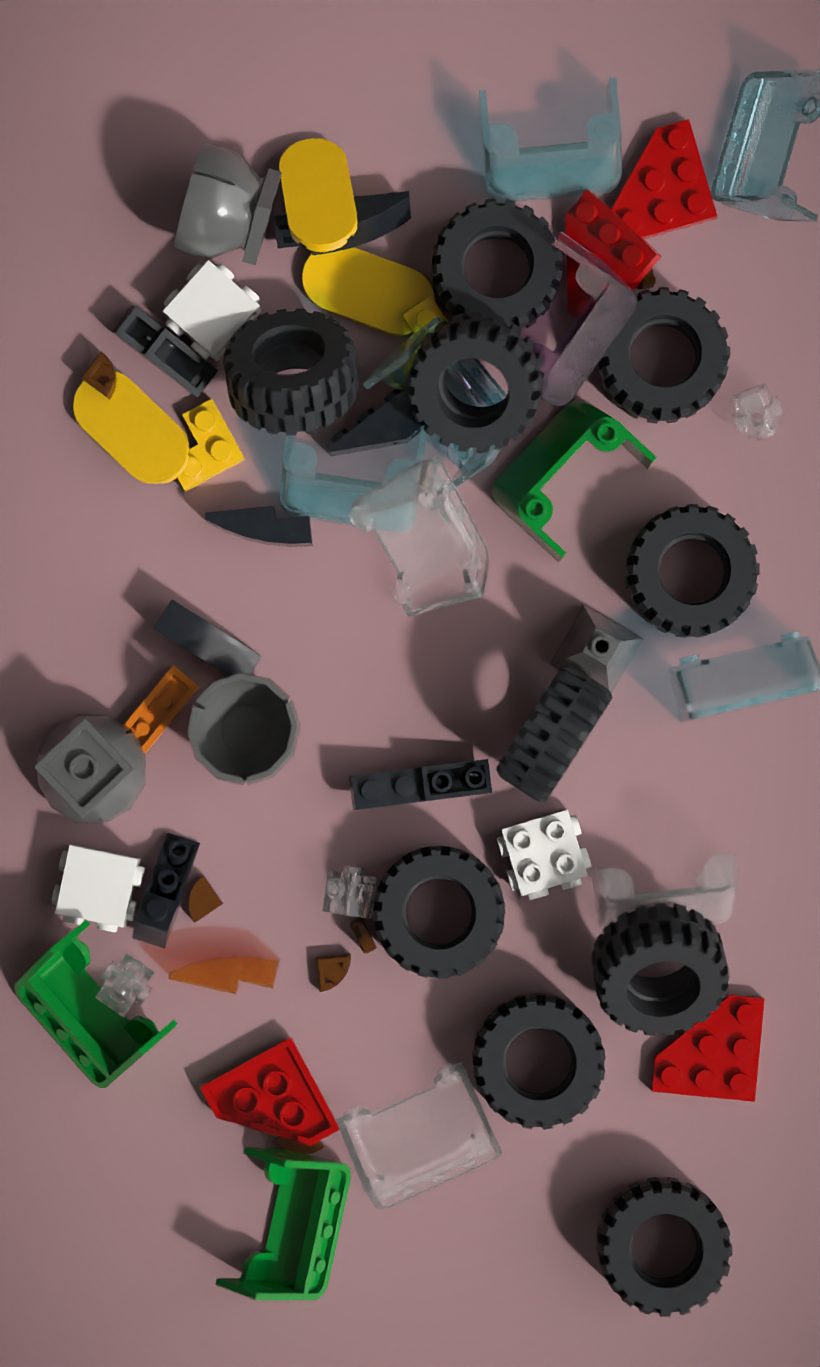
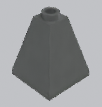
M583 605L550 665L559 670L563 665H572L608 688L612 694L643 638ZM597 641L605 646L606 653H598L596 651L595 644Z

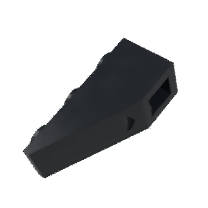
M410 386L403 390L400 387L395 388L383 398L386 402L376 411L371 407L356 419L359 423L349 432L344 428L336 433L329 440L332 445L327 448L328 453L331 456L405 444L424 431V420L418 422L412 413L415 404L412 405L408 401L407 392Z
M167 833L134 921L133 939L165 949L200 846L199 842Z

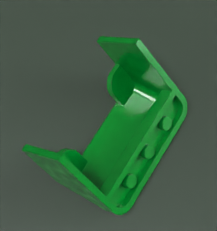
M581 399L568 403L495 480L492 486L494 502L558 562L564 558L566 552L542 530L552 517L553 505L551 500L540 489L586 441L601 452H612L622 445L647 469L657 458L618 420L588 401Z
M86 919L50 948L16 982L15 993L21 1003L89 1081L99 1088H106L174 1029L178 1023L173 1019L159 1032L155 1023L149 1018L135 1016L130 1021L85 970L91 961L90 951L87 945L80 941L78 937L91 925Z
M245 1147L244 1154L265 1161L264 1174L266 1179L271 1183L279 1185L265 1251H255L245 1259L241 1278H217L215 1285L253 1300H317L323 1296L328 1287L351 1180L350 1169L346 1164L334 1160L284 1149Z

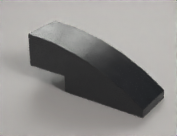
M132 305L111 332L197 398L218 372L216 368L170 331L160 326L137 306Z
M274 506L205 513V519L209 524L245 540L285 547L313 546L309 516L276 519Z
M171 599L154 626L155 630L228 676L240 672L251 674L262 657L173 599Z

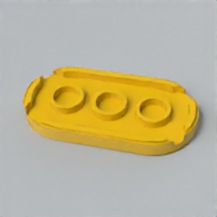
M309 138L298 141L285 150L279 162L290 235L295 242L306 245V249L314 252H328L339 249L347 243V239L351 235L355 234L358 224L346 155L337 144L326 139Z
M354 247L313 256L311 254L304 265L302 274L303 286L314 305L329 313L390 335L405 336L412 333L401 314L429 295L435 300L431 284L417 270Z
M116 372V388L110 400L83 381L76 391L73 402L76 420L128 473L145 484H164L173 481L184 471L189 459V442L186 433L131 379L120 372Z

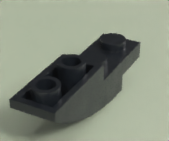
M409 191L354 196L358 223L355 234L351 235L347 239V243L341 248L328 252L312 251V256L346 250L368 243L405 224L411 219ZM286 214L274 216L278 249L306 246L300 242L298 244L291 237Z
M488 759L349 776L353 810L492 793Z

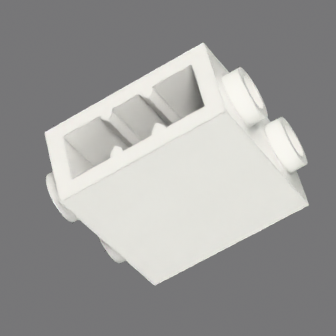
M209 260L204 266L201 264L195 266L186 278L189 281L181 291L178 289L174 290L164 302L166 308L163 310V313L168 319L165 325L178 337L185 334L193 341L190 347L204 360L210 356L217 362L224 354L225 348L237 330L242 331L241 327L249 320L254 321L262 311L257 303L260 298L246 285L241 289L232 281L235 276L220 262L215 266Z
M563 810L500 829L502 837L496 839L502 858L509 856L512 870L506 871L512 891L519 889L521 896L528 894L529 900L549 895L548 888L561 884L562 890L580 886L582 885L581 878L588 876L586 869L592 866L586 847L580 849L576 836L582 833L576 814L570 816L568 810Z
M69 845L68 851L63 850L59 863V871L64 872L61 885H55L52 896V905H57L55 913L64 915L63 921L80 925L86 919L98 922L96 928L105 931L117 932L118 927H126L128 920L134 921L138 901L132 900L135 886L141 887L145 867L139 866L141 859L78 845Z

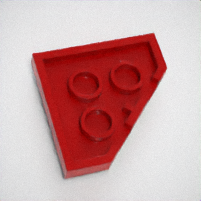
M689 119L656 128L612 207V210L643 239L715 220L718 217Z
M586 189L565 215L568 312L591 334L596 335L606 324L613 311L620 307L621 303L627 299L662 255L593 191Z
M728 994L723 998L718 1009L715 1012L710 1011L711 1016L703 1023L699 1021L694 1023L692 1029L682 1032L678 1038L654 1056L651 1091L755 1102L765 998Z
M292 1037L200 1087L217 1119L233 1122L257 1131L293 1140L297 1143L311 1146L341 1129Z

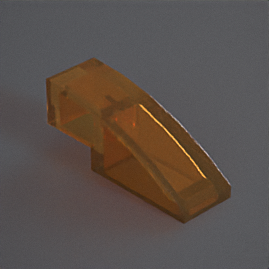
M247 955L215 957L172 970L169 973L168 979L232 994L238 993L240 981L273 988L281 959Z

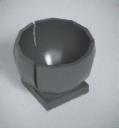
M203 143L193 172L197 174L192 173L175 238V248L190 255L212 258L242 249L244 250L242 262L256 265L282 172L268 169L266 177L260 178L242 155L221 145Z
M244 672L214 680L194 700L200 706L192 705L187 734L195 759L217 780L244 786L246 781L249 786L275 777L294 756L301 727L293 700L289 701L291 696L270 678Z
M79 714L53 728L41 746L40 754L37 755V765L34 766L37 770V783L50 807L75 823L103 824L104 821L107 823L130 810L144 788L146 779V754L141 748L135 733L125 734L131 729L108 715Z

